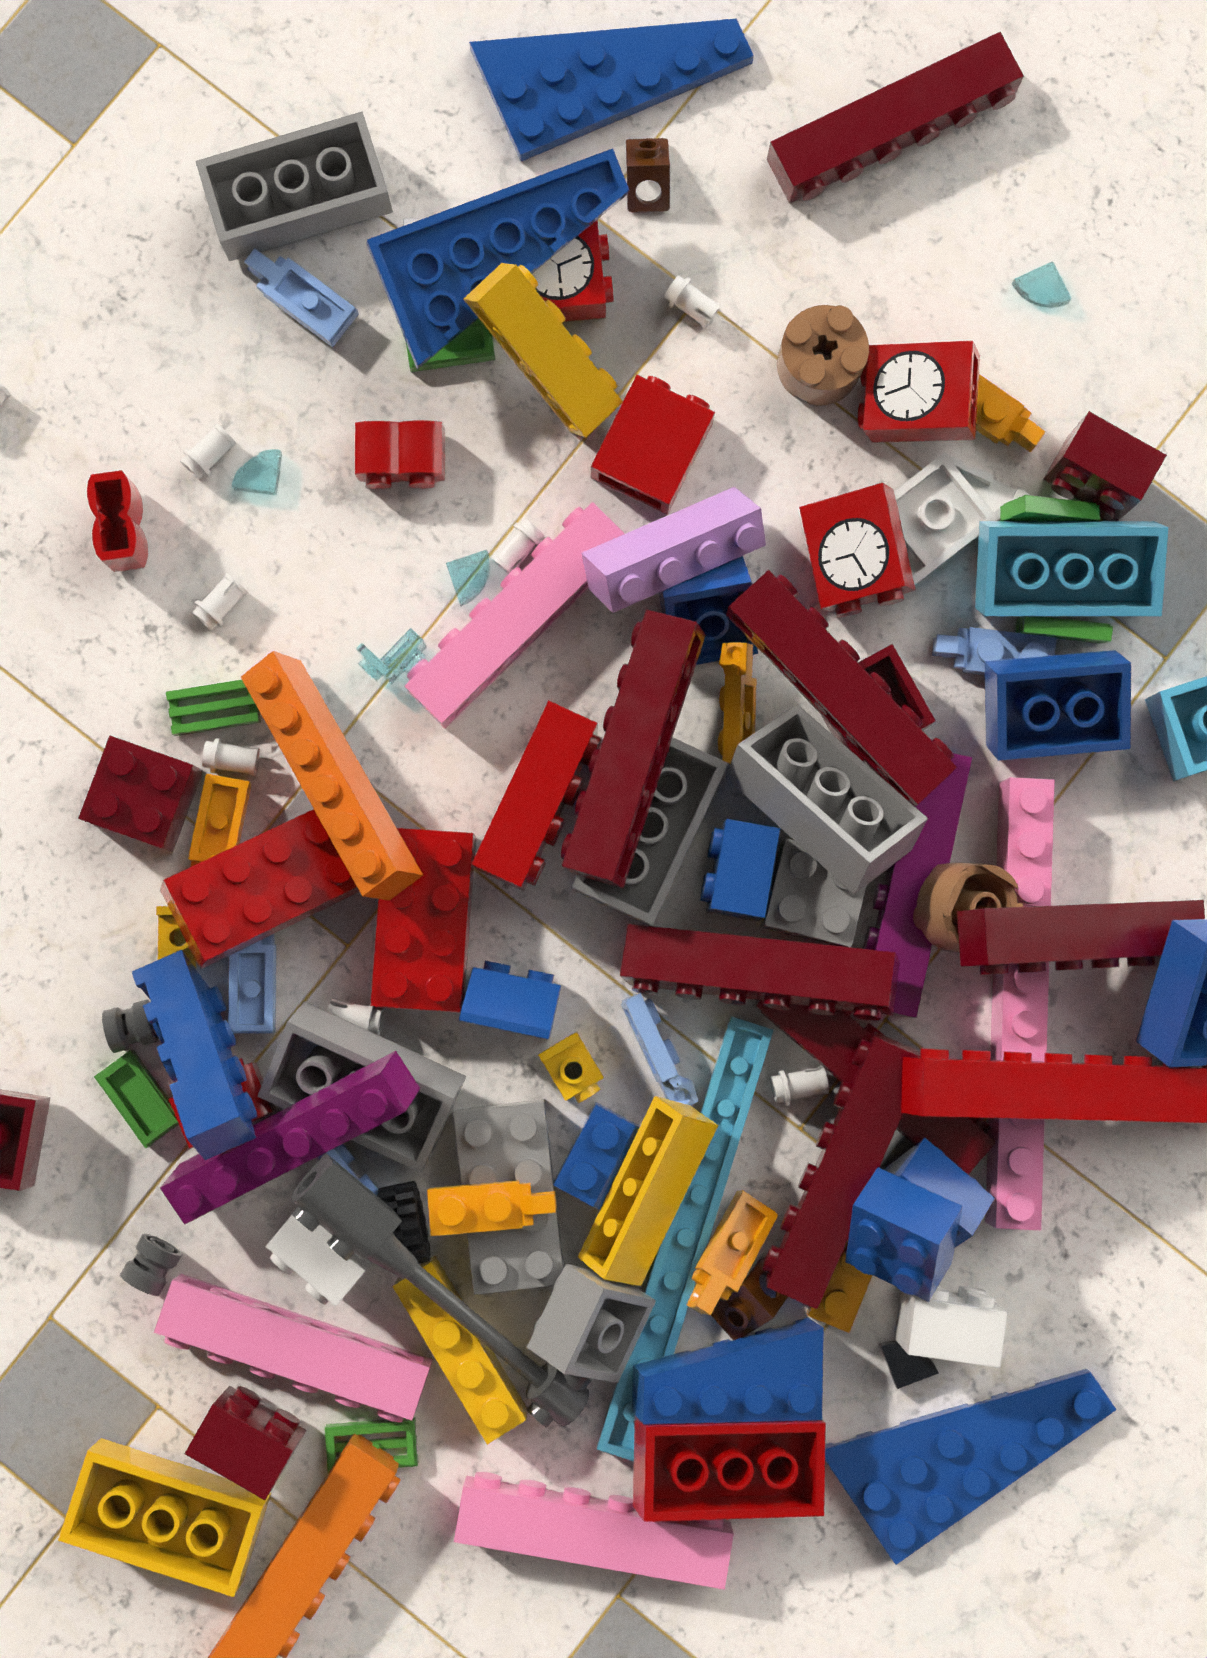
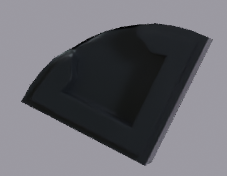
M897 1341L879 1343L893 1383L897 1389L939 1374L930 1358L908 1355Z

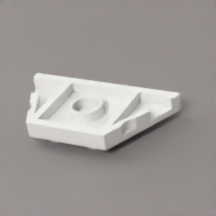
M945 452L896 489L894 493L914 585L916 586L978 538L979 521H999L1000 506L1024 495H1029L1028 492L1020 487L1014 489L994 480V475L979 468H969L962 460Z

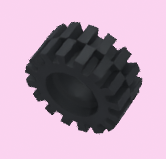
M410 1181L378 1188L377 1197L392 1208L402 1220L392 1232L394 1236L412 1252L418 1260V1264L429 1262L431 1259L429 1234L426 1228L423 1203L420 1200V1192L416 1182Z

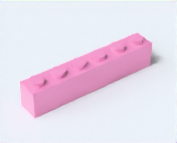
M593 502L585 510L578 507L571 512L562 523L565 529L554 540L547 537L534 549L531 554L534 560L523 570L519 567L512 570L500 584L503 590L492 601L485 598L479 602L469 614L472 620L461 631L457 628L451 630L438 644L441 651L429 662L425 658L419 661L407 674L406 677L410 681L405 685L408 693L444 729L588 589L581 553L625 534Z
M184 1274L178 1275L171 1281L154 1333L165 1336L164 1342L170 1346L188 1350L192 1345L208 1351L206 1356L214 1361L232 1364L233 1360L248 1364L250 1365L249 1371L255 1375L274 1379L277 1374L293 1380L292 1386L308 1393H317L318 1389L335 1394L334 1399L340 1404L353 1408H359L361 1403L378 1409L377 1414L380 1417L393 1422H403L404 1418L413 1419L433 1362L431 1358Z
M476 1472L475 1477L466 1476L454 1537V1542L725 1590L734 1536L732 1525L729 1521L721 1519L644 1522L633 1507V1499L626 1496L610 1495L608 1500L592 1498L589 1491L574 1487L564 1488L563 1493L546 1490V1484L535 1480H520L519 1485L501 1482V1476L489 1472Z

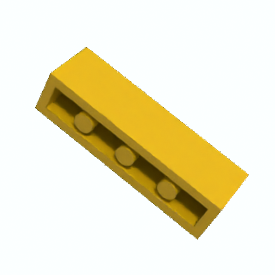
M501 263L464 298V301L567 429L573 434L586 438L623 403L614 391L618 385L603 368L597 369L589 359L592 352L588 345L578 335L574 334L571 336L562 324L565 321V317L560 309L550 300L545 302L535 290L538 282L531 272L523 265L517 267L514 264Z
M654 1096L579 1252L578 1258L604 1280L641 1286L719 1125L690 1105Z
M436 1255L431 1257L429 1262L420 1264L422 1268L462 1300ZM397 1278L392 1286L486 1444L488 1445L526 1421L527 1406L495 1353L406 1278Z

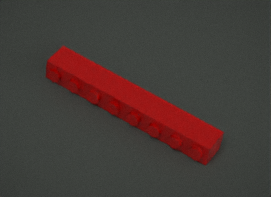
M921 1048L920 1057H903L901 1113L932 1117L1207 1123V1065L1201 1067L1170 1068L1164 1063L1163 1066L1152 1065V1057L1124 1056V1064H1112V1055L1084 1054V1063H1073L1072 1054L1044 1053L1043 1062L1032 1061V1053L1011 1051H1004L1003 1060H990L991 1051L962 1050V1059L949 1058V1050Z

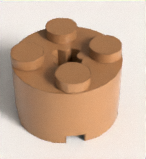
M817 305L801 311L787 324L778 352L777 372L784 388L791 395H796L807 401L808 404L815 406L834 404L847 397L859 381L868 359L869 342L866 331L852 311L842 305ZM815 352H822L824 355H828L830 358L829 360H825L822 354L815 355Z
M973 863L938 864L932 869L920 889L917 907L913 913V921L915 926L922 930L925 937L934 946L944 951L960 953L957 911L1023 907V903H1018L1015 889H1019L1015 879L1001 867Z

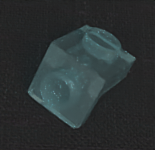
M410 628L381 659L361 642L356 648V651L363 658L358 665L376 682L383 676L392 685L403 672L408 674L419 661L426 657L422 652L427 646L424 640Z

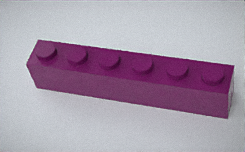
M953 753L954 758L951 761L958 768L922 802L915 806L928 818L915 845L909 853L888 868L885 884L878 883L873 899V909L879 910L876 926L868 927L863 949L896 952L900 966L894 1014L917 1018L932 949V943L928 941L922 930L915 926L913 913L917 907L920 889L932 869L938 864L950 863L973 758Z
M394 1051L253 1125L256 1135L255 1139L207 1160H204L200 1154H197L180 1163L160 1189L185 1225L406 1112L420 1087L397 1051Z

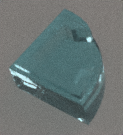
M1053 261L1015 278L1012 282V286L1022 298L1040 307H1060L1069 304L1072 299Z
M279 449L262 451L237 470L231 486L235 491L277 495L282 452Z
M487 549L446 563L460 606L474 600L487 583L490 572V560Z

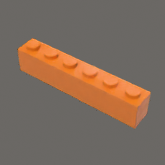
M276 651L269 653L243 674L241 679L363 897L391 900L423 876L302 661Z
M355 1433L352 1435L208 1658H276L278 1655L286 1658L300 1636V1633L295 1631L296 1626L303 1616L309 1620L312 1619L325 1597L320 1592L328 1577L334 1581L338 1579L351 1557L345 1553L354 1538L359 1542L364 1539L376 1519L370 1513L378 1500L386 1504L400 1483L401 1479L395 1476L399 1463L394 1460L392 1455L381 1448L377 1449L372 1445L371 1441L362 1435H356Z

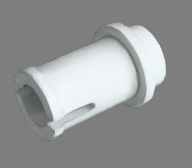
M678 275L664 295V298L670 302L668 306L670 308L678 307L700 323L703 328H706L721 305L690 284L692 279L687 277L684 280Z
M215 424L213 429L191 450L185 449L183 451L185 456L180 462L198 480L204 474L209 477L211 475L209 469L236 442L221 426Z
M524 519L521 524L516 522L513 525L516 530L500 549L490 557L508 574L523 562L545 536L527 519Z
M227 573L202 602L197 600L194 603L197 608L192 614L210 630H213L216 625L221 627L224 624L222 621L224 616L248 593L238 583L228 595H225L235 584V579Z
M218 738L214 742L206 741L202 756V767L210 768L211 773H217L219 769L255 776L259 766L260 748L222 744L221 739Z
M336 998L330 1000L327 1012L374 1034L379 1035L381 1033L385 1017L384 1009L340 1001Z
M823 1066L785 1074L784 1070H780L777 1076L770 1077L775 1102H784L785 1106L790 1105L791 1100L829 1094L828 1079Z

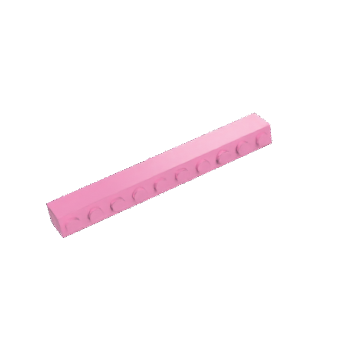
M1010 777L999 783L996 866L1006 870L1015 879L1019 889H1015L1018 903H1023V907L1051 906L1054 779ZM1046 962V971L1018 973L1017 964H1008V973L993 974L990 1060H1003L1004 1051L1030 1052L1032 1053V1061L1044 1062V1053L1047 1052L1049 962ZM988 1118V1125L991 1127L988 1130V1135L996 1143L987 1152L986 1191L995 1199L985 1214V1222L999 1229L1041 1230L1044 1119Z

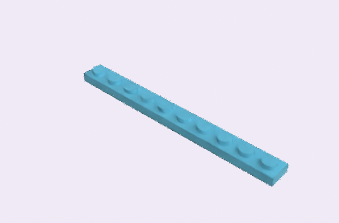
M732 1016L729 1018L700 1113L719 1126L655 1256L644 1293L654 1298L656 1302L620 1380L615 1385L597 1443V1450L634 1461L633 1365L674 1354L688 1309L686 1304L696 1283L692 1280V1276L711 1235L774 1031L773 1029Z

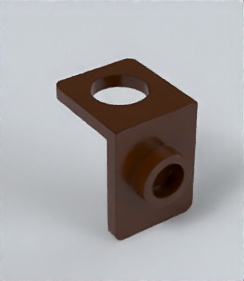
M627 139L628 211H668L670 209L668 139ZM645 180H653L660 185L661 192L656 199L645 201L636 194L637 186Z
M764 1257L754 1265L744 1279L739 1291L733 1292L727 1301L720 1298L711 1314L732 1340L743 1338L772 1320L788 1298L776 1292L775 1298H772L763 1292L759 1278L760 1275L766 1277L768 1275V1272L762 1270L766 1259Z

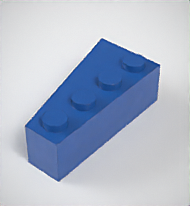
M182 950L132 971L136 986L141 988L151 1001L143 1005L148 1022L153 1024L154 1030L162 1043L156 1047L166 1072L171 1080L175 1082L170 1084L169 1087L187 1140L202 1158L207 1160L255 1139L256 1135L251 1120L257 1118V1112L247 1092L243 1093L241 1083L246 1081L247 1078L240 1060L236 1055L233 1056L231 1047L236 1045V1039L228 1022L222 1019L221 1012L226 1010V1005L217 986L210 988Z
M807 1317L793 1321V1324L774 1329L771 1327L763 1329L747 1337L732 1341L727 1339L712 1343L713 1346L692 1352L687 1350L633 1365L632 1412L642 1424L822 1420L824 1327Z

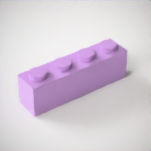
M732 487L584 551L581 554L588 588L612 613L765 546L762 512L757 504L737 488Z

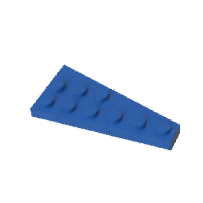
M737 18L469 42L471 53L521 162L751 65L754 58Z
M613 148L367 239L366 245L417 369L479 319L464 301V298L501 263L514 264L517 267L523 265L533 274L628 194L629 188Z
M1083 1369L1035 1383V1386L1019 1391L1000 1393L990 1396L991 1399L968 1405L966 1403L900 1422V1425L884 1430L855 1435L856 1438L839 1443L825 1444V1461L892 1561L897 1565L1117 1409L1093 1374L1088 1369Z

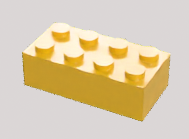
M100 1438L87 1450L58 1541L234 1597L244 1581L272 1493L270 1492L264 1501L227 1478Z

